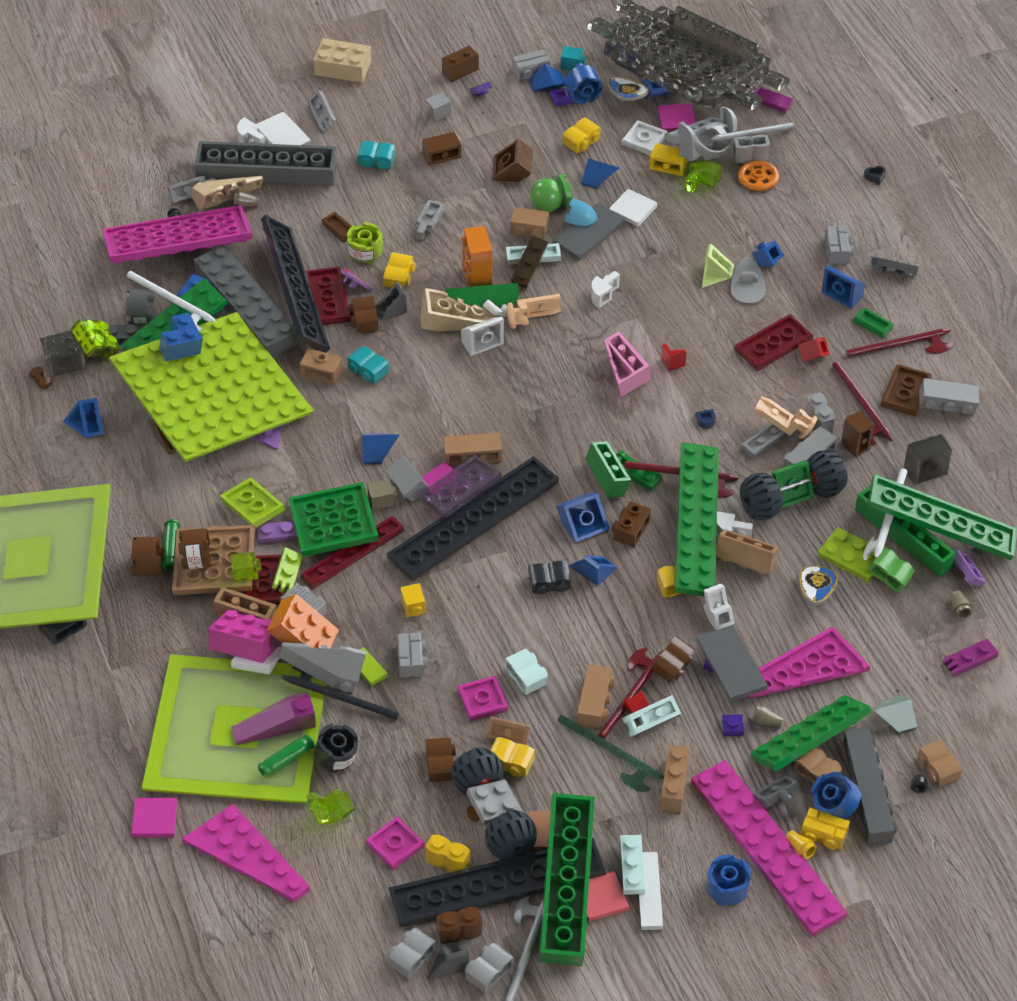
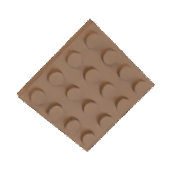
M254 525L203 527V529H208L212 564L209 567L197 569L182 568V558L184 557L179 554L178 543H182L179 539V531L200 528L177 529L172 585L173 595L219 593L222 587L236 592L252 591Z

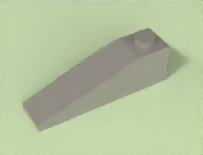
M283 643L278 653L279 658L325 684L343 692L351 693L354 692L359 681L366 656V651L347 646H340L339 649H328V645H321V648H311L308 644Z

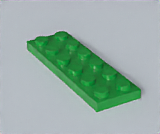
M205 278L180 297L211 316L228 304L226 299ZM172 303L120 345V347L125 352L159 340L161 333L170 331L172 316L185 313L192 315L193 313ZM201 318L197 325L204 324L206 320Z
M847 695L841 696L830 705L822 707L820 711L807 716L805 720L791 726L782 734L774 736L767 743L759 745L757 749L750 752L751 758L776 772L871 714V708L869 705Z

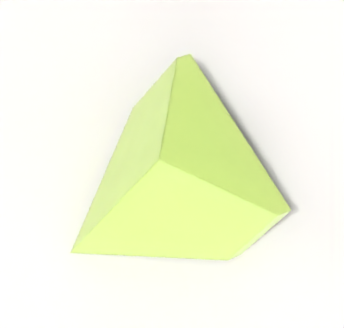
M709 244L707 249L702 288L730 279L733 274L734 264L712 244Z

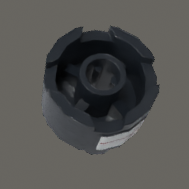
M331 723L324 726L319 732L314 757L329 772L337 773L348 768L353 763L358 749V735L345 724L340 726Z

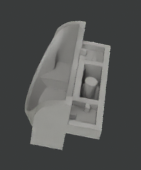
M723 106L720 108V119L710 117L691 125L680 122L678 130L666 134V141H671L678 145L680 157L687 158L689 161L699 160L700 163H707L710 159L720 158L721 155L726 154L728 148L734 143V139L719 142L711 141L715 131L706 130V125L720 122L728 125V127L724 128L727 133L737 132V118L731 109Z

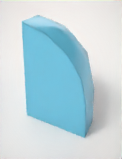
M572 198L569 204L571 210L569 214H566L565 222L577 226H588L598 220L597 214L591 206L583 201Z

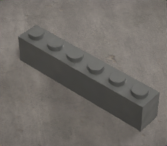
M869 727L845 729L843 745L852 782L857 785L862 794L858 807L867 845L890 843L893 841L894 834L897 833L896 822L892 821L891 818L892 805L887 802L888 789L887 786H883V770L879 769L878 766L880 762L879 753L874 750L875 737L871 735Z

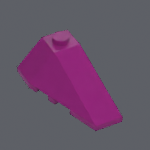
M307 692L285 697L231 727L235 744H245L316 727L315 712L311 698Z

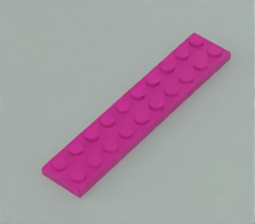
M726 760L691 778L692 785L811 937L847 917V911L804 857L797 854L784 832Z

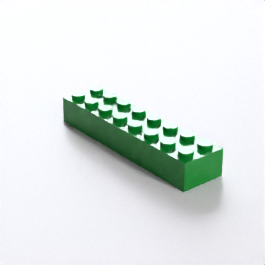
M552 793L539 962L572 966H582L595 797Z

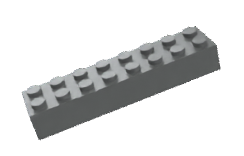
M199 141L194 164L196 177L204 176L205 180L211 178L223 180L262 176V183L334 186L337 151L336 146Z
M225 245L193 259L195 274L209 280V283L226 299L228 304L223 307L228 314L237 312L273 359L299 347V340L297 339L294 326Z

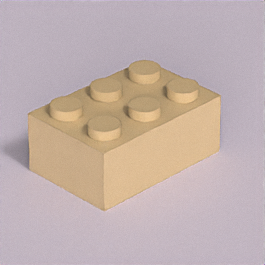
M322 38L313 60L314 75L363 83L371 63V46Z

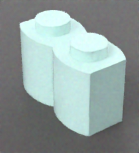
M524 649L505 658L507 672L516 681L518 687L525 695L546 686L547 671L544 667H540L537 664V658L534 653Z

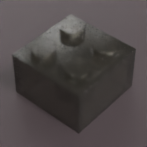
M74 330L39 338L50 377L87 368L82 346Z
M942 434L908 444L904 469L907 470V476L913 485L947 475L952 449Z

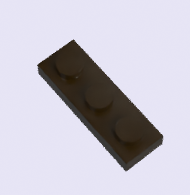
M535 236L531 237L514 271L511 283H518V286L525 289L528 288L546 251L547 241Z

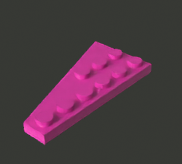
M832 626L758 668L768 685L767 690L747 697L748 699L868 672L870 671V666Z
M234 804L182 838L184 844L192 845L199 852L216 858L217 862L239 874L253 878L254 882L264 884L276 894L293 903L310 891V886Z

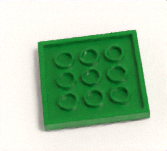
M364 482L288 498L302 557L379 541Z

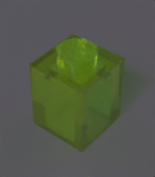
M255 551L231 555L235 582L259 579L258 571L261 570L260 559H256Z

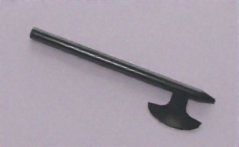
M295 666L292 668L301 673L299 678L290 675L282 676L290 684L395 720L398 719L399 712L310 682L309 680L313 676Z

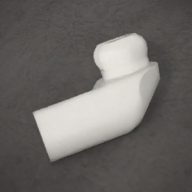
M490 300L484 303L483 307L492 315L499 317L507 316V305L504 304L499 308Z

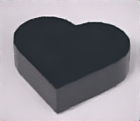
M883 166L868 167L864 171V178L878 185L886 176V168Z

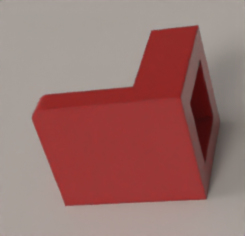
M825 337L798 344L803 362L830 355Z
M667 344L662 345L661 359L669 371L686 366L687 352L685 349L670 351Z

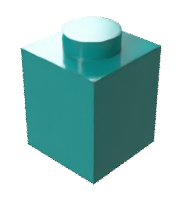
M564 46L561 54L562 70L571 71L577 64L585 65L586 56H584V49Z

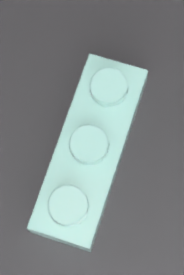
M559 243L548 244L540 262L561 261ZM527 246L506 247L508 265L518 264Z
M620 835L623 895L645 894L641 835Z

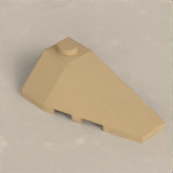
M253 176L200 182L192 187L191 198L199 211L203 212L234 199L235 192L242 191L248 193L262 187L263 177Z
M428 288L424 290L420 313L422 329L438 332L457 331L496 317L488 310L477 305L469 306L464 304V300L460 298L457 300L447 296L448 293Z

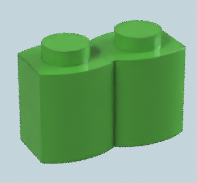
M883 547L881 554L877 558L875 557L868 567V571L873 576L883 580L889 588L896 592H900L915 572L910 563L899 559L894 551Z

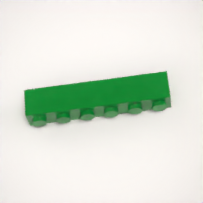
M868 486L857 495L855 510L881 530L886 513L867 506L870 486ZM893 516L887 536L939 577L953 568L956 556L955 551L926 528Z

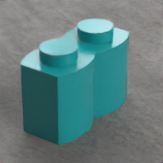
M362 141L357 154L358 165L369 168L391 169L396 155L395 145Z
M361 346L347 357L349 370L352 373L361 375L367 382L375 384L390 372L389 362L366 346Z

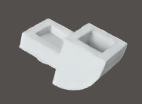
M245 117L242 118L237 125L239 143L265 144V136L257 131V125Z
M614 271L603 279L598 276L593 279L591 299L596 307L601 308L612 300V292L619 287V273Z
M717 511V538L725 529L751 538L752 523L735 521V514Z
M718 584L705 589L706 604H704V609L711 625L716 630L735 624L732 607L727 602L725 586Z

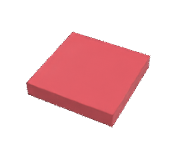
M615 871L589 879L588 922L629 910L628 902L625 895H623V890Z

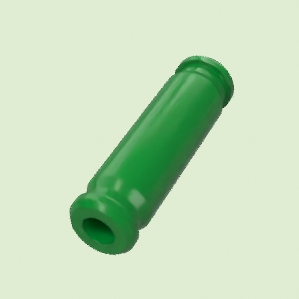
M169 519L164 523L162 568L166 571H174L176 534L180 523L175 519Z
M308 734L298 738L265 759L264 762H260L258 764L259 772L263 777L268 778L270 774L276 773L306 754L310 749H314L313 739Z

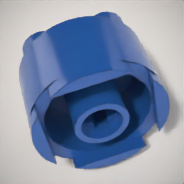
M577 64L564 79L570 96L577 104H586L585 102L590 100L593 102L603 92L602 82L596 70L591 66Z
M839 772L821 775L814 782L811 790L813 804L816 808L826 814L845 820L857 809L862 797L857 785Z
M722 855L712 861L708 869L706 886L710 897L715 900L716 904L720 906L734 905L747 898L751 879V870L747 862L743 859L734 858V855Z

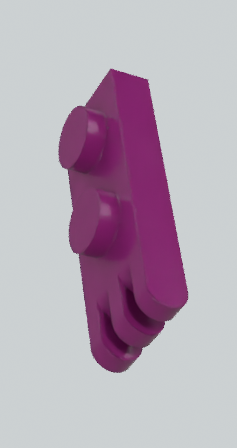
M987 638L945 657L942 662L944 665H947L946 668L956 677L997 658L999 652Z

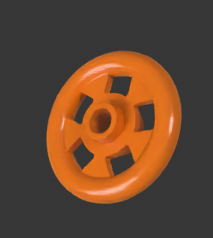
M750 161L740 167L738 180L749 190L766 191L777 184L779 173L768 162Z

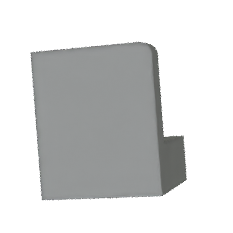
M443 92L426 99V103L433 110L434 121L452 114L451 100Z

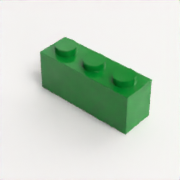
M608 441L592 442L585 457L591 471L607 498L624 497L631 482L629 475Z

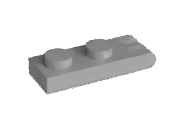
M317 90L307 102L320 129L325 132L327 127L332 125L331 122L334 123L336 119L324 93Z

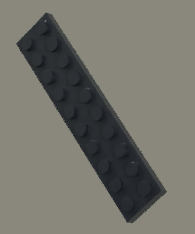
M264 215L261 218L263 230L265 231L270 253L272 254L281 288L285 295V301L289 308L297 339L302 344H307L315 350L327 353L330 350V346L292 228Z
M533 456L389 551L387 558L413 581L558 484L559 478Z
M594 837L592 838L589 879L606 875ZM547 849L520 855L509 860H499L389 887V894L399 927L434 920L444 912H458L467 907L482 908L543 893Z

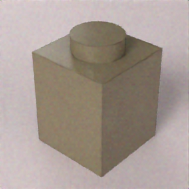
M389 479L367 484L368 498L372 510L395 506L394 498L397 497V491L395 486H391Z

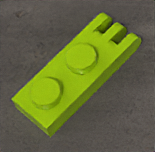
M286 547L284 548L272 589L275 590L280 585L279 592L283 593L285 588L289 591L294 586L302 554Z

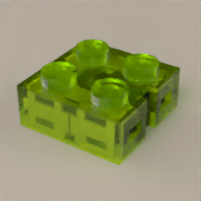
M78 319L70 328L87 357H98L101 355L102 358H109L116 355L121 349L117 339L112 335L109 326L104 321Z

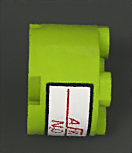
M363 222V225L357 227L353 225L348 230L347 245L350 259L373 264L382 255L383 235L377 225Z

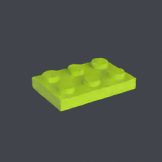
M251 477L220 495L221 502L248 525H254L255 528L285 511L284 504Z
M837 527L818 551L817 557L867 583L873 577L868 571V567L875 558V550L871 552L867 560H864L863 553L868 542Z

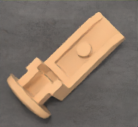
M560 294L517 300V308L513 307L512 302L507 304V318L511 329H516L518 324L529 325L528 318L561 312Z
M765 397L759 399L753 410L789 436L798 429L801 431L799 439H804L811 432L817 421L815 415L810 417L802 409L795 415H792L771 399Z

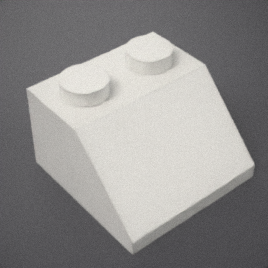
M494 317L461 329V342L471 356L504 344L503 317Z

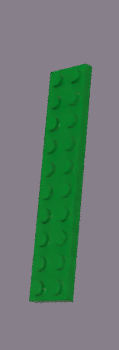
M681 442L674 590L676 593L705 597L704 590L715 586L718 447Z

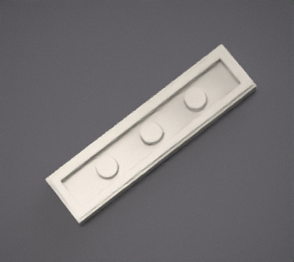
M643 852L645 894H639L641 930H663L657 852Z

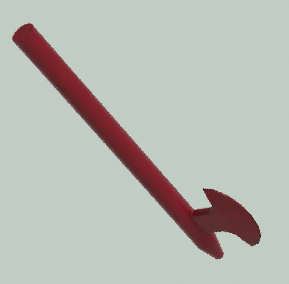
M937 329L846 350L847 357L926 339H930L932 342V346L925 348L927 352L942 353L948 351L953 346V342L945 343L940 339V336L951 332V329Z
M835 361L832 364L833 368L875 423L871 444H877L874 436L882 433L889 441H893L888 428L840 363Z
M625 461L624 463L625 469L679 475V467ZM718 472V497L733 495L735 491L725 488L724 481L738 480L739 477L729 473Z
M641 648L632 654L628 661V669L632 671L636 666H643L646 669L599 732L598 736L601 739L607 737L627 708L623 702L639 693L654 672L651 667L664 650L659 652L653 660L645 656L648 648Z

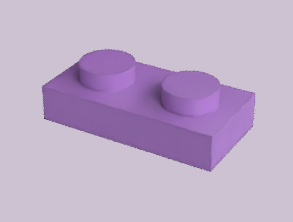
M294 521L265 523L257 527L259 544L297 540Z
M956 550L954 564L959 570L963 571L965 574L964 579L970 585L974 584L982 587L986 581L968 554Z

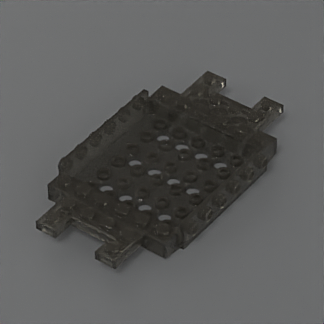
M622 0L616 4V10L624 15L614 22L610 23L601 17H596L588 22V29L610 39L605 43L604 54L612 59L616 65L696 105L715 109L724 101L730 99L753 111L763 101V98L754 93L765 84L779 91L789 85V78L769 68L771 58L758 53L759 44L681 6H677L675 12L665 6H660L651 11L644 6L634 3L632 0Z

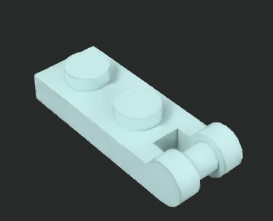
M673 695L622 718L624 724H627L630 730L628 733L632 737L681 714ZM638 718L641 723V725L638 727L634 722V719Z

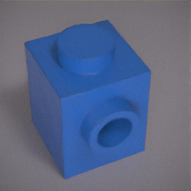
M776 240L768 243L763 241L752 252L760 268L766 266L770 268L776 265L777 261L784 256Z

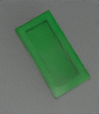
M865 307L853 319L854 323L881 338H884L894 327L893 323Z

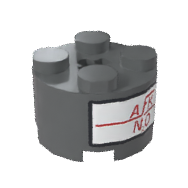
M127 288L126 292L129 293V297H126V315H130L131 319L127 321L128 324H148L155 318V309H152V302L155 301L154 292L148 288Z

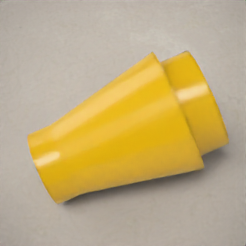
M791 830L786 835V838L797 854L802 855L805 859L811 858L816 852L817 847L814 845L813 840L796 833L794 830Z

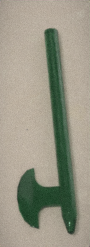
M563 715L559 716V723L638 768L633 775L621 773L623 782L630 788L641 792L649 791L651 788L643 782L648 774L654 778L664 779V776L655 768Z

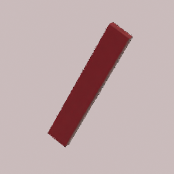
M391 516L376 525L379 541L339 549L302 572L300 578L313 590L404 532V526Z

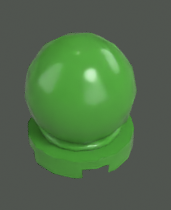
M558 174L556 180L542 178L532 186L530 200L537 210L552 212L557 210L560 205L564 209L571 208L569 204L573 195L570 182L566 183L564 179L567 177L566 174Z

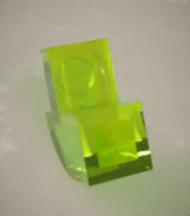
M710 160L693 162L690 165V173L685 180L687 183L686 191L693 193L701 183L714 188L722 179L723 166Z
M335 788L325 797L314 792L306 796L309 802L308 807L320 824H331L340 821L356 810L349 794L339 788Z

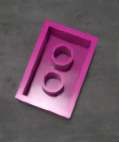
M227 610L208 629L210 650L263 663L280 646L281 642L267 631L271 622L270 619L242 614L235 610Z

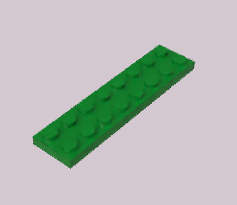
M874 474L872 477L867 506L1011 561L1014 557L1017 528Z

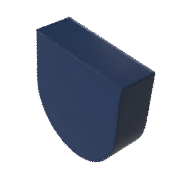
M713 409L695 412V418L700 427L709 429L715 425L716 415Z

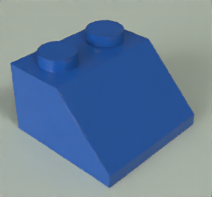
M826 266L821 293L852 309L863 297L865 284L836 268Z
M589 492L556 505L561 522L575 543L610 529L598 493Z

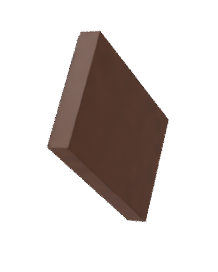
M897 364L880 406L916 417L920 408L919 389L923 379H931L932 374Z

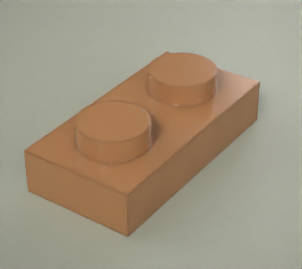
M490 717L486 738L496 740L497 737H501L514 743L527 745L531 726Z

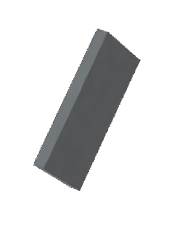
M597 203L592 207L597 214L598 220L588 226L571 224L553 239V244L559 243L561 250L580 261L625 224V218Z
M734 625L697 637L696 641L730 702L767 690L768 685Z

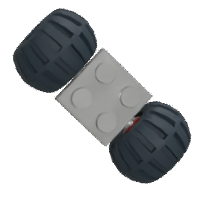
M475 748L463 753L462 756L457 758L452 767L453 782L462 794L469 797L483 826L487 825L485 842L488 850L500 860H509L527 854L534 847L537 840L536 826L533 820L523 813L507 781L502 780L503 767L501 760L494 752L486 748Z

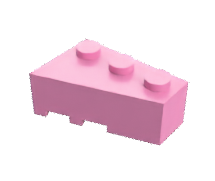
M620 331L604 340L607 357L620 397L652 380L650 366Z

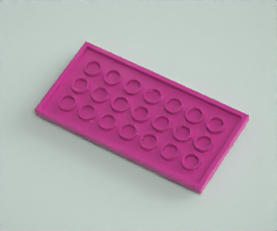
M242 205L103 229L110 262L115 264H121L128 260L138 261L145 257L156 258L163 254L173 255L180 251L190 252L197 248L207 249L215 245H229L232 242H246L249 239H253Z

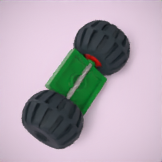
M821 450L812 454L807 461L804 460L772 471V476L766 473H754L748 476L741 483L739 493L742 506L751 518L768 520L777 515L782 508L813 498V492L821 497L836 496L846 487L848 475L843 460L836 452Z

